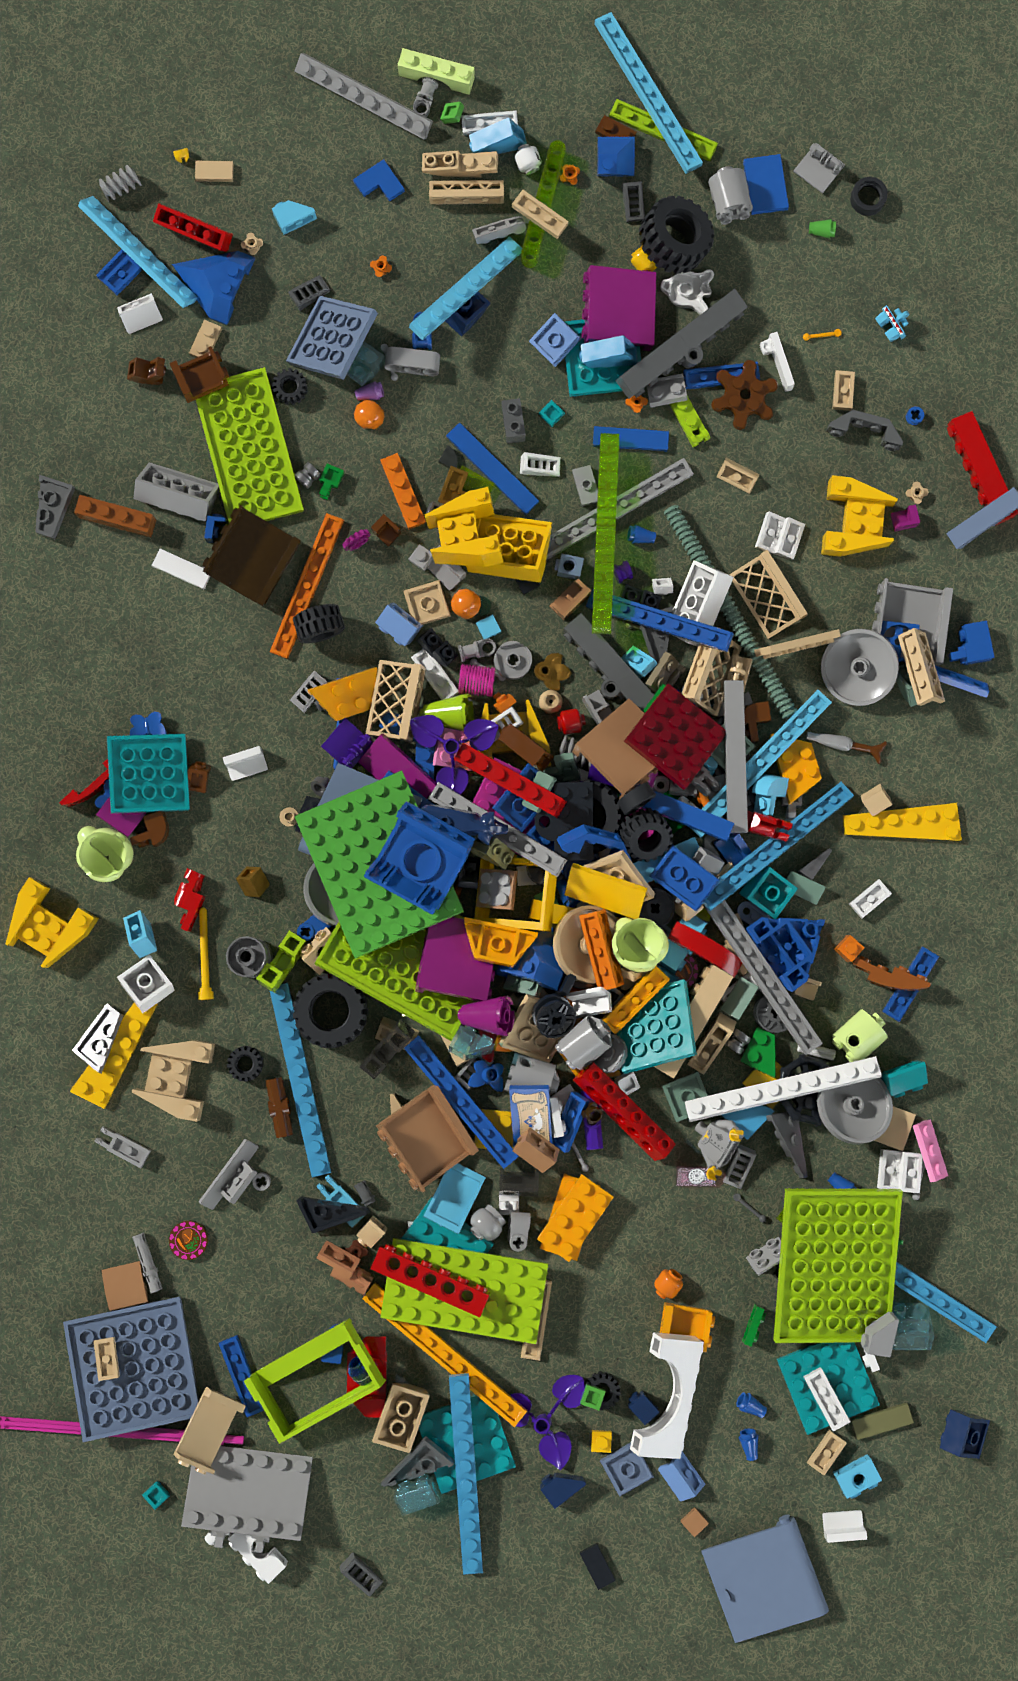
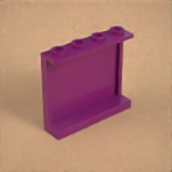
M590 265L583 276L586 290L583 291L585 308H583L582 320H585V327L583 326L581 336L584 338V343L624 335L635 346H642V351H650L654 346L656 272Z
M451 917L426 928L415 992L423 993L426 990L474 1001L491 999L492 989H489L490 982H493L495 977V971L492 970L493 964L474 960L464 919Z

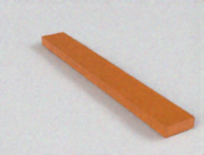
M326 513L270 653L285 659L289 658L297 638L293 617L310 607L343 526V519Z

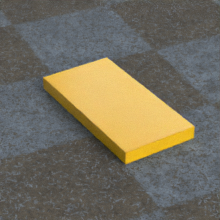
M573 863L564 895L632 919H637L640 916L648 888Z

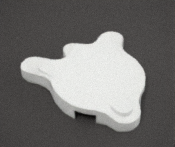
M710 269L702 273L681 272V274H676L669 279L663 280L660 288L675 306L693 309L701 315L709 309L703 298L711 296L712 291L709 287V282L713 279L714 273Z

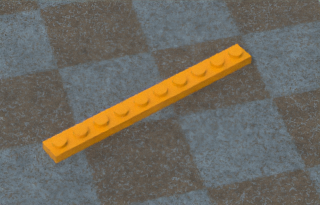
M375 1282L362 1298L379 1314H381L385 1290ZM386 1319L450 1374L469 1373L470 1390L513 1427L526 1414V1408L428 1326Z

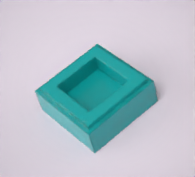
M551 400L538 415L553 427L565 415V412Z
M157 1480L142 1496L156 1510L170 1497V1494Z

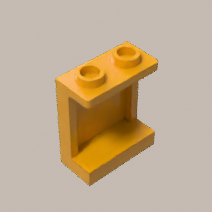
M664 1302L660 1333L695 1336L704 1342L703 1352H707V1347L710 1348L712 1343V1336L709 1334L710 1328H714L715 1316H712L711 1310Z

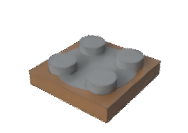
M480 868L476 907L514 910L518 872Z

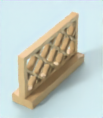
M768 550L729 574L733 577L739 573L748 574L746 585L738 583L735 578H733L732 582L768 639L807 616L806 610ZM758 561L764 567L762 574L751 572L752 566ZM750 575L761 577L759 587L748 585ZM763 578L773 581L772 590L761 588ZM747 588L758 590L756 601L746 597ZM760 591L771 593L769 603L758 601ZM773 594L783 597L782 606L771 604ZM757 604L768 606L766 617L756 613ZM770 607L781 609L779 619L768 617ZM783 610L791 611L795 618L789 622L781 620ZM767 620L778 622L777 629L769 634L765 627Z
M733 640L729 648H734L732 656L730 657L729 649L727 652L723 651L725 657L723 661L720 658L721 650L699 644L681 693L689 701L712 716H718L724 699L723 682L727 680L733 655L739 656L742 648ZM714 658H715L716 665L712 666L713 661H714ZM726 664L727 667L725 674L723 672L722 665ZM715 669H717V671H718V676H719V677L716 678V679H715L714 671H713V670H715ZM709 675L710 682L706 683V680ZM720 681L721 687L720 690L717 691L716 683ZM711 686L712 695L709 696L707 688ZM703 693L704 699L700 701L701 694ZM714 699L715 703L713 709L711 708L710 700Z
M385 660L379 661L366 729L367 735L379 737L383 733L391 739L403 740L405 742L413 741L410 720L418 715L426 668L423 665ZM384 665L391 666L394 670L388 677H385L383 674ZM405 668L411 669L410 676L403 680L399 672ZM397 675L402 682L393 688L389 680ZM387 683L391 690L382 696L379 692L380 687ZM404 685L407 693L400 699L395 691ZM394 694L398 701L389 707L385 699ZM383 701L387 709L378 714L376 706ZM401 704L404 708L403 713L396 717L392 709ZM390 712L394 720L386 725L382 717ZM379 720L384 727L378 732L372 731L373 724ZM396 722L400 726L399 735L392 734L388 729Z

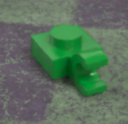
M328 463L326 464L319 479L320 483H323L319 493L320 498L327 500L331 488L338 489L345 473L344 470Z

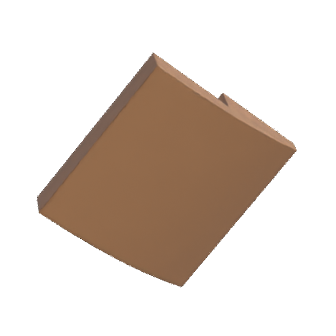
M140 1261L102 1270L105 1295L110 1312L149 1303L147 1286L142 1274L143 1267Z

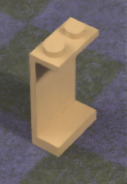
M206 1387L173 1454L178 1459V1463L185 1467H189V1465L195 1466V1470L204 1475L206 1472L214 1474L215 1470L210 1466L236 1412L243 1413L246 1405Z

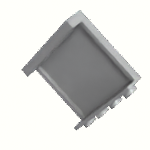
M885 578L882 584L879 583L877 595H880V599L875 605L877 621L874 620L872 630L881 634L882 621L920 624L919 630L926 633L934 664L940 666L944 662L953 588L946 587L943 590L888 582V579ZM895 627L888 628L884 633V637H893L895 635ZM903 628V633L908 631L909 629ZM897 638L895 639V644L899 646L900 642Z

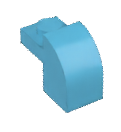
M767 774L760 776L752 789V793H756L753 812L773 815L776 796L786 797L789 778Z

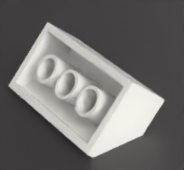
M693 560L672 614L713 626L734 577ZM677 637L689 644L699 646V643Z

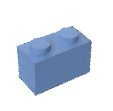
M394 602L386 606L375 622L379 625V629L382 632L389 633L394 637V641L397 644L404 646L413 641L423 626Z

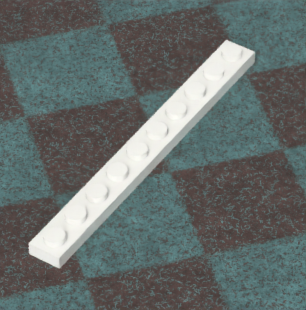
M871 1057L685 1101L689 1122L880 1078L881 1071L877 1058Z

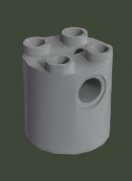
M730 166L719 169L708 181L717 219L721 221V224H729L734 219L744 220L749 218L753 205L749 196L745 171L741 168H732Z
M588 1015L574 1026L569 1033L561 1037L555 1048L567 1058L566 1063L572 1070L575 1068L584 1070L613 1045L611 1030L603 1020Z
M519 1053L514 1054L512 1064H515V1066L511 1065L508 1078H511V1080L507 1079L504 1090L509 1091L510 1085H549L550 1095L557 1092L560 1078L555 1070V1064Z

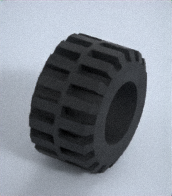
M336 604L314 606L301 611L293 617L296 633L301 643L321 642L337 636L345 629L339 606Z
M640 808L638 812H631V816L627 815L625 817L626 822L621 824L620 838L631 857L636 858L638 861L643 859L645 862H649L650 859L654 861L657 860L658 856L662 857L664 851L670 849L668 845H672L671 838L673 833L664 816L657 810L652 811L651 808L646 810ZM654 830L649 838L638 840L643 832Z

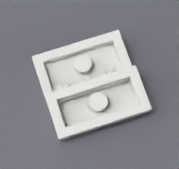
M770 511L766 512L755 548L762 551L768 550L771 554L793 560L805 524L790 517L784 518Z
M881 1149L877 1188L901 1189L903 1192L920 1193L922 1154Z

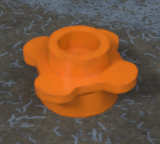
M564 165L560 181L570 182L572 185L577 184V176L580 174V169L574 165Z
M382 255L378 260L370 262V267L374 269L376 277H382L392 270V266L388 264L386 256Z
M641 395L637 398L632 396L630 399L627 398L625 403L635 413H639L643 406L648 404V399Z

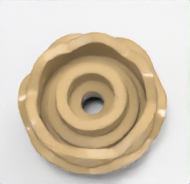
M547 690L541 694L539 706L544 712L552 714L558 712L562 707L563 699L557 691Z

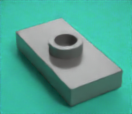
M591 465L572 469L582 507L600 502Z

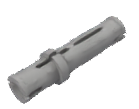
M145 1233L133 1236L132 1239L144 1271L142 1274L143 1277H146L150 1293L163 1289L157 1273L158 1268L155 1267Z

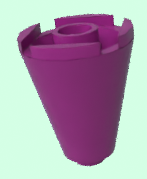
M503 996L462 1005L461 1009L458 1010V1020L462 1025L500 1036H508L507 1032H511L514 1025L515 1012L511 1011L510 1005H513V1001L510 997Z

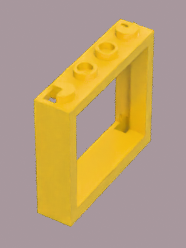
M516 854L509 863V865L539 867L525 857L517 858ZM481 858L480 868L494 869V864ZM545 870L540 922L489 918L490 908L479 907L475 908L474 919L525 930L551 932L557 877Z

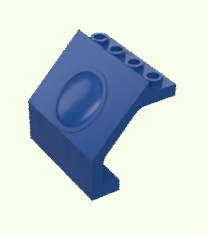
M406 801L398 810L396 815L398 820L376 860L366 870L364 877L433 915L436 910H439L465 864L475 838Z

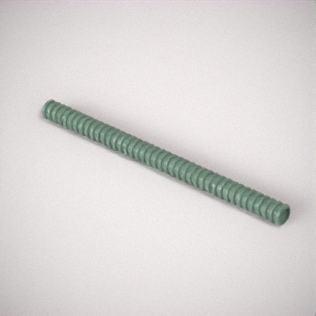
M673 505L666 509L664 515L667 516V521H670V526H673V531H676V536H679V541H682L681 545L685 546L684 550L688 551L687 555L691 556L690 560H695L714 568V565L711 566V560L708 561V555L705 556L706 552L702 550V545H699V540H696L697 536L693 535L694 531L690 530L691 526L687 525L688 521L684 520L685 516L681 514L682 511L678 509L679 506ZM728 591L720 611H723V617L726 616V622H729V627L733 628L732 632L736 633L734 636L738 637L737 641L741 642L740 646L744 647L743 651L747 652V658L750 657L753 660L752 666L756 668L755 672L759 673L758 677L762 678L761 682L765 683L764 687L768 688L767 692L774 699V704H777L776 708L780 709L779 713L783 714L782 718L787 719L798 709L794 708L795 704L791 703L792 699L788 698L789 694L785 693V688H782L783 684L779 682V677H776L777 673L773 672L774 668L770 667L771 663L767 662L768 658L763 659V656L756 657L754 650L761 647L755 641L756 637L752 636L753 632L749 631L750 627L746 626L747 622L743 621L744 617L740 616L741 612L737 610L738 607L734 605L735 601L731 600L732 596L728 595Z

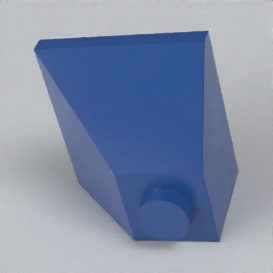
M598 137L597 176H634L635 137Z

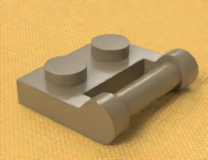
M665 651L645 684L656 694L662 684L667 685L669 683L673 687L680 674H683L686 668L672 654Z

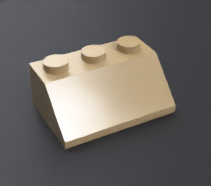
M392 1383L372 1442L410 1453L430 1397L427 1390L408 1383Z

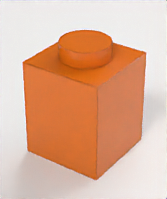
M846 935L834 948L848 963L852 962L864 949L851 935Z

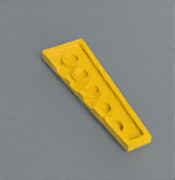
M957 803L881 811L875 816H872L870 813L842 816L845 835L949 841L962 840Z
M133 1003L121 1021L102 1074L88 1065L70 1090L71 1093L103 1109L106 1108L158 1003L144 1013Z

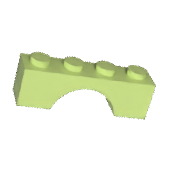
M402 48L398 62L399 76L416 81L424 77L437 79L448 85L453 91L470 95L475 78L474 67Z

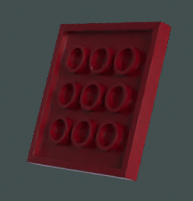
M668 683L625 738L624 742L680 788L685 790L722 741L726 731Z

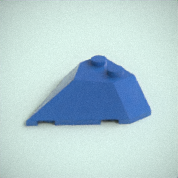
M234 251L172 265L187 287L197 296L198 303L202 306L208 317L228 325L234 310L232 303L244 274L249 275L255 257L240 251Z
M761 917L747 927L746 931L782 985L787 990L793 992L808 981L809 969L811 964H813L820 940L819 935L825 920L768 919Z
M553 927L551 932L529 930L538 932V936L513 968L493 964L492 970L495 971V975L507 978L509 974L535 981L541 987L556 991L559 990L564 976V972L558 965L553 951Z

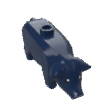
M426 804L421 808L471 837L478 835V838L487 845L490 844L491 837L508 833V825L494 819V812L484 813L480 817L476 812L447 806Z

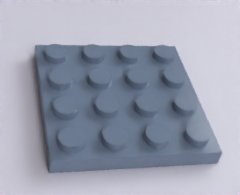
M319 296L286 362L296 367L344 380L378 313L372 308Z

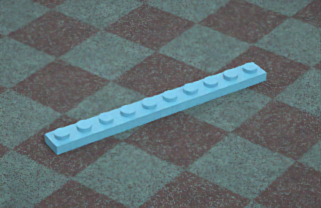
M612 12L595 19V26L685 174L701 167L703 163Z
M819 690L746 763L747 790L832 703ZM726 785L702 810L718 817H722L727 812ZM691 828L700 838L705 834Z

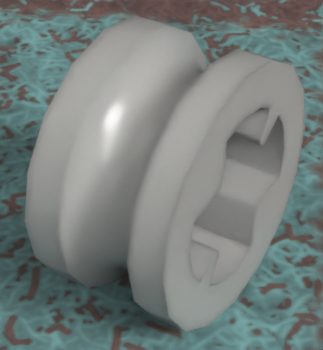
M264 1172L255 1175L252 1181L254 1188L259 1191L267 1189L271 1183L270 1176ZM265 1177L267 1184L261 1187L258 1186L257 1178Z

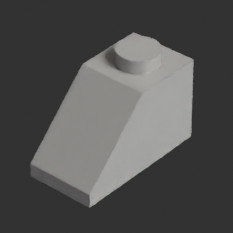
M887 1312L866 1327L865 1333L861 1337V1345L867 1354L891 1357L899 1319L893 1312Z

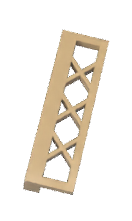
M504 180L429 181L430 204L504 203ZM433 186H441L443 189L433 190ZM455 186H460L462 189H453V188H454ZM473 186H479L481 189H471V188H472ZM491 186H500V189H489V188H490Z
M912 628L898 635L917 705L922 706L931 701L945 702L926 633Z

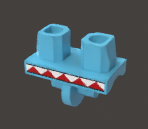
M886 305L882 308L883 312L875 318L881 328L889 322L892 324L893 327L885 332L890 342L899 337L901 339L905 338L906 335L899 323L901 322L904 327L909 324L906 320L909 312L904 311L902 313L897 308L894 311L897 315L895 318Z

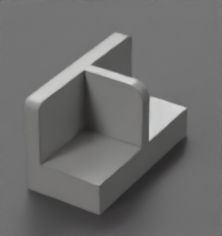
M599 690L588 696H583L582 701L596 725L612 713L609 703H606Z

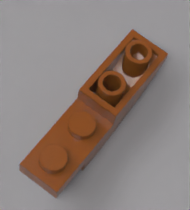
M860 956V958L856 957L852 963L853 967L869 974L867 982L884 988L914 991L928 989L931 983L927 982L928 978L919 974L914 976L909 973V969L899 966V968L894 967L892 973H889L888 968L879 964L876 967L870 964L871 960Z

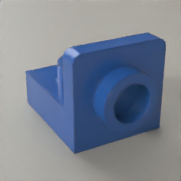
M213 514V516H207L204 536L206 542L214 543L215 538H218L219 527L217 525L225 526V524H228L227 519L223 515Z

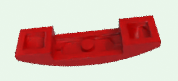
M108 759L102 763L107 770L79 794L78 791L73 789L59 803L65 807L74 806L99 793L104 788V783L109 780Z
M676 922L668 936V939L682 948H687L733 976V978H735L742 965L740 958L731 951L680 922Z

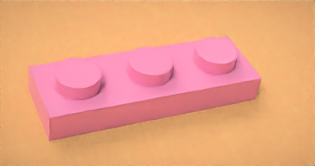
M925 1120L913 1125L930 1182H936L947 1177L948 1173L931 1120Z

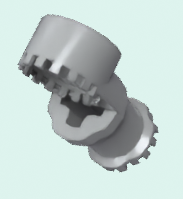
M428 77L423 78V86L421 91L418 92L413 105V111L417 112L418 106H425L427 110L424 113H419L425 117L430 113V106L433 101L432 96L439 85L434 79L431 80Z
M491 639L475 641L473 644L466 646L458 645L462 662L472 657H491L497 650L495 642ZM484 644H492L493 650L490 653L484 652L482 649Z

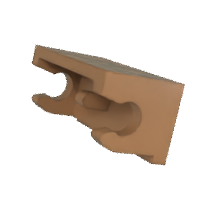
M577 579L549 607L565 621L590 596L591 590Z
M530 1127L517 1139L519 1143L513 1148V1152L540 1172L544 1173L556 1163L560 1149Z

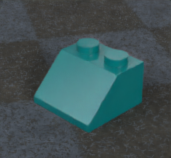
M767 866L750 879L739 894L776 919L798 888Z
M916 1060L881 1072L882 1081L887 1086L890 1095L894 1096V1098L905 1095V1091L912 1089V1092L924 1088L923 1085L928 1083L926 1064L923 1061Z

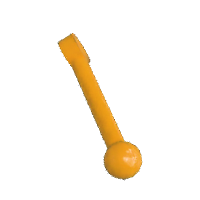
M836 329L834 332L811 335L805 333L803 339L807 341L810 338L839 337L841 330Z

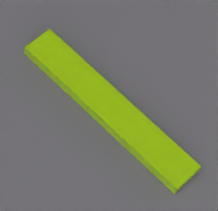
M616 99L609 114L610 118L666 142L648 112ZM682 127L699 157L710 162L718 143Z

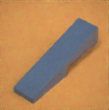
M1013 487L946 533L956 549H962L991 526H995L1017 510V489Z

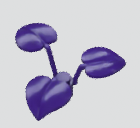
M424 715L411 718L410 720L412 734L420 745L431 748L436 745L437 740L444 743V750L450 754L452 768H442L436 776V783L440 782L461 795L468 784V773L464 768H455L454 754H457L462 743L470 742V746L477 751H484L490 748L495 741L499 728L498 724L486 719L472 720L464 727V734L467 739L457 741L453 738L444 740L439 737L444 732V725L436 716Z
M574 1374L565 1375L554 1383L552 1393L559 1400L548 1415L540 1414L535 1418L534 1414L529 1412L532 1404L526 1395L522 1393L510 1394L512 1398L527 1409L526 1414L516 1427L527 1425L530 1416L534 1423L535 1431L539 1434H546L539 1443L540 1454L559 1470L563 1469L569 1460L572 1449L571 1440L565 1432L559 1431L554 1434L549 1428L552 1424L551 1416L561 1402L567 1408H576L580 1405L585 1389L584 1378Z

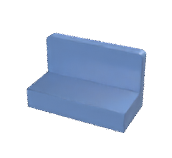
M683 1451L680 1459H672L670 1463L658 1468L679 1501L695 1497L705 1486V1483Z

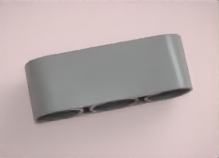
M388 347L386 349L385 369L388 371L425 376H437L439 374L440 354L437 352L401 347Z

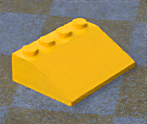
M496 514L476 520L479 538L493 535L498 536L504 563L487 567L466 566L468 572L541 583L546 565L552 522Z

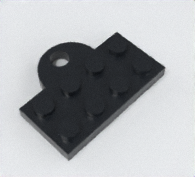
M593 782L554 783V794L566 800L567 803L558 818L543 810L537 813L535 816L537 832L544 839L554 841V852L566 860H594V844L585 841L580 853H567L561 849L557 841L559 836L583 824L594 827ZM543 816H547L550 819V825L545 828L540 825V819Z

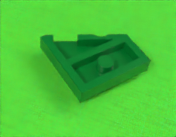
M757 1027L740 1062L775 1079L776 1036Z

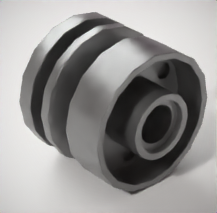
M249 936L239 937L234 940L226 953L228 967L233 973L242 977L257 978L266 963L273 961V952L270 946L261 939ZM251 953V960L249 961L248 956Z

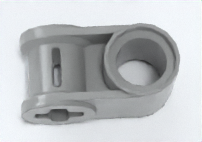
M511 1211L509 1213L507 1239L511 1249L514 1251H522L527 1246L530 1213Z

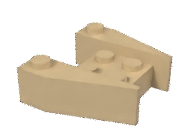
M194 1040L141 1048L140 1051L152 1053L145 1090L136 1088L132 1089V1093L176 1118L195 1122L200 1121L204 1101L185 1098L192 1061L212 1063L216 1044Z

